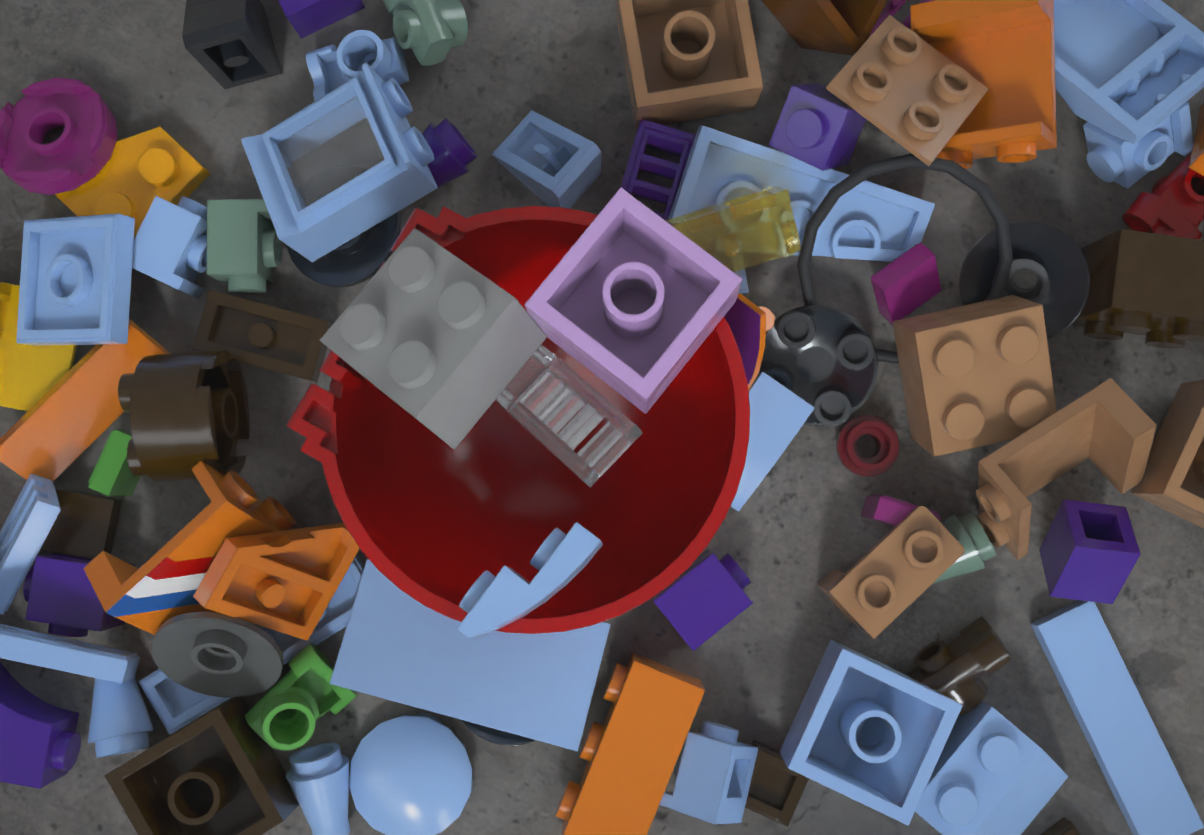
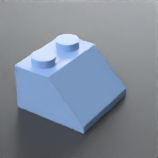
M830 640L779 752L788 769L909 826L963 705L887 665L834 640Z
M982 701L970 712L957 717L915 812L942 835H1021L1069 776L1042 748L996 709Z

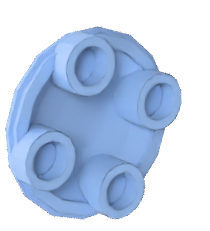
M420 713L415 716L402 715L381 722L361 740L350 763L349 788L356 810L373 829L385 835H436L444 831L460 816L473 790V769L465 745L436 716L429 713Z

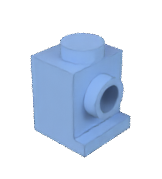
M1185 102L1135 144L1113 136L1089 122L1083 125L1088 149L1087 162L1091 170L1101 180L1109 183L1114 181L1127 189L1148 172L1160 167L1173 152L1185 156L1193 148L1188 102Z
M155 196L133 240L132 268L199 299L204 288L194 284V281L199 272L203 273L207 270V207L185 196L181 197L178 205Z
M703 720L700 733L688 732L674 767V775L677 778L674 792H664L659 805L715 825L741 823L758 747L737 741L738 729Z

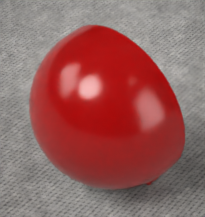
M443 206L436 218L423 210L415 208L390 251L394 253L411 231L416 228L514 296L526 310L525 303L598 215L562 207L525 206L503 208L465 218ZM723 317L646 414L553 341L546 338L455 449L451 448L332 350L319 369L320 372L331 378L329 391L311 383L286 425L307 437L300 451L323 464L325 478L333 502L345 527L360 550L401 591L422 605L451 619L462 622L468 613L460 608L459 604L474 582L486 570L497 576L501 569L507 566L513 568L531 582L539 571L530 565V561L555 528L560 529L567 535L577 522L599 538L603 543L602 547L565 587L524 617L495 630L505 633L542 634L588 627L620 616L657 595L693 564L721 526L737 493L745 467L749 443L750 402L742 357L732 330L725 317Z

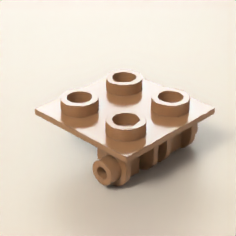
M890 14L826 87L828 91L927 166L931 165L989 90L965 69L956 65Z

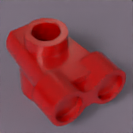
M1192 152L1172 172L1161 177L1154 184L1151 193L1141 192L1122 216L1123 221L1128 227L1134 231L1199 240L1202 237L1198 227L1204 219V176L1189 168Z

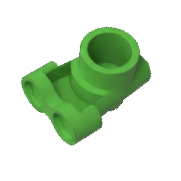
M312 642L288 661L291 669L275 685L269 688L265 695L245 714V719L249 726L272 749L293 750L301 747L313 735L315 720L329 710L337 714L358 696L357 691L330 684L334 666Z

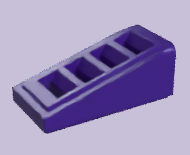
M640 120L621 188L631 195L666 204L664 214L656 211L653 212L667 222L696 135L651 121ZM648 147L681 157L679 164L645 154ZM640 170L674 180L672 188L669 189L637 179Z

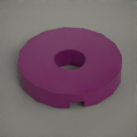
M56 77L35 82L21 90L25 97L18 100L14 106L8 101L0 110V168L12 182L32 193L54 195L75 190L91 180L110 160L118 138L116 117L106 101L94 92L90 86L76 79ZM65 126L62 135L56 141L42 144L44 136L51 129Z

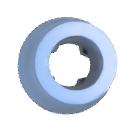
M136 677L122 684L94 678L88 743H95L96 758L150 748L148 733L153 732L154 728Z
M333 742L318 743L296 751L289 757L291 769L287 772L286 778L311 828L312 835H349L351 832L348 819L349 758L341 755L339 744Z

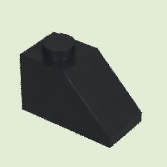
M186 0L182 32L185 49L225 90L282 74L265 9L260 0Z

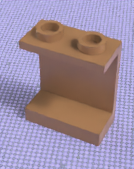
M1112 378L978 462L979 489L976 490V496L979 501V515L976 518L990 542L997 548L1005 545L1017 561L1028 554L1032 504L1027 497L1088 458L1121 494L1143 481L1157 425Z

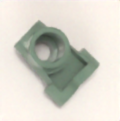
M382 0L391 19H393V31L397 43L403 49L411 48L420 65L431 66L444 61L451 48L462 46L467 39V16L459 0Z

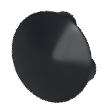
M807 305L797 307L780 315L775 319L773 327L766 331L765 350L758 375L761 372L766 373L815 407L803 425H826L832 427L847 421L849 416L866 402L876 382L878 359L876 348L869 333L853 316L830 306Z

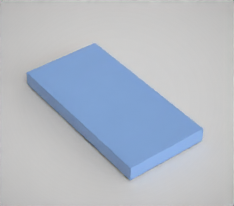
M367 559L330 684L578 751L611 624L601 622L565 632L542 634L492 631L479 637L468 638L457 629L461 623L460 621L446 617L422 605L401 591Z

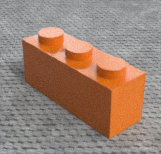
M634 652L631 654L627 667L616 663L603 695V699L612 702L603 725L592 722L579 754L580 758L588 761L580 783L578 784L571 780L567 782L555 813V817L564 820L562 835L648 834L704 695L705 688L701 680Z

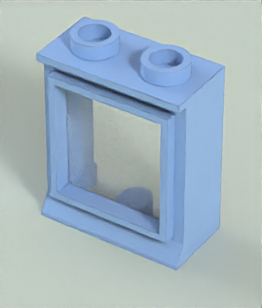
M367 62L361 65L362 73L265 133L241 139L279 240L311 262L316 261L438 188L427 165L434 161L432 150L421 132L415 126L411 128L406 118V115L413 112L406 94L395 79L391 78L385 82Z

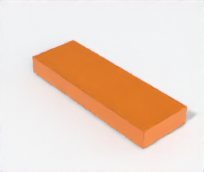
M129 319L127 344L95 345L0 438V462L26 480L31 473L50 479L53 482L125 412L120 405L118 397V385L121 376L126 373H134L138 363L145 356L171 353Z

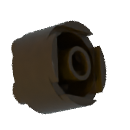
M219 350L148 355L140 360L134 373H126L121 376L118 385V397L122 409L130 414L132 438L127 447V462L134 476L147 475L150 479L157 482L197 479L191 469L200 461H203L224 476L230 470L237 474L242 471L247 455L235 456L237 439H249V403L242 372L229 371L226 362L235 359L231 352Z

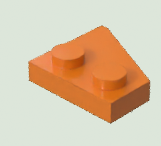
M344 523L229 537L225 539L193 597L206 609L234 618L238 617L250 623L308 641L360 548Z

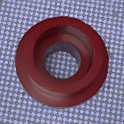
M863 415L851 419L841 428L836 441V451L840 462L850 472L859 476H877L886 472L896 461L899 453V440L896 431L886 420L873 415ZM863 434L871 436L876 443V450L869 458L861 456L856 448L857 440Z

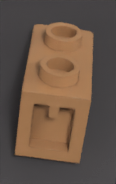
M916 506L846 573L833 569L817 584V587L859 631L875 639L964 554V547L926 507Z

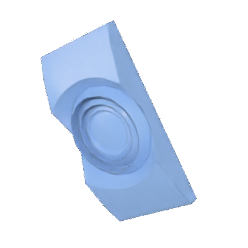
M1054 0L1056 90L1073 113L1113 136L1135 144L1204 88V32L1162 0Z

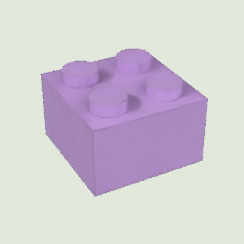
M620 188L525 303L527 313L546 334L547 338L646 414L736 302L743 279L623 188Z

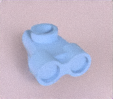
M357 30L345 36L338 48L331 44L306 53L307 66L314 82V101L362 73L361 65L366 62L385 82L391 78L395 79L399 85L409 81L403 49L399 46L395 37L381 40L371 31Z

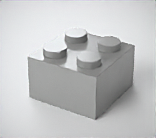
M414 228L319 341L451 448L455 449L547 336L514 296Z

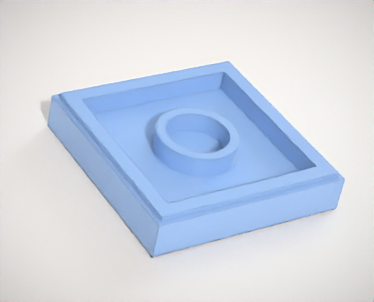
M104 214L24 220L16 343L33 346L128 343L135 218L122 214Z

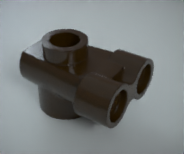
M983 616L959 631L960 635L950 643L946 644L943 640H937L925 646L914 658L916 668L909 672L910 678L962 704L963 706L958 716L970 712L985 698L988 686L981 676L986 673L991 675L1013 660L1001 639Z

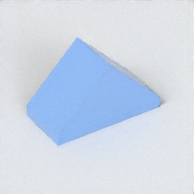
M532 110L492 153L493 157L549 207L570 209L601 174V150L594 142Z

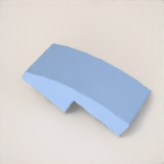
M764 372L758 375L748 391L750 435L745 467L737 493L731 504V507L736 511H739L750 498L815 408Z
M577 522L567 535L560 529L555 528L530 561V565L539 571L531 582L513 568L504 566L497 576L488 570L481 574L459 604V607L468 614L457 629L468 638L479 637L524 617L565 587L602 547V541Z

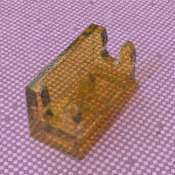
M777 186L665 220L732 272L780 257L791 256L801 251L788 189Z

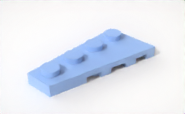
M699 125L667 222L702 249L799 256L807 222L829 190L849 175L833 169L822 171L783 152ZM865 180L842 195L818 228L812 256L892 262L922 241L935 204Z

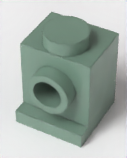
M264 199L207 200V275L228 285V292L266 293V284H274V267L281 266L283 247L282 241L279 240L274 230V225Z

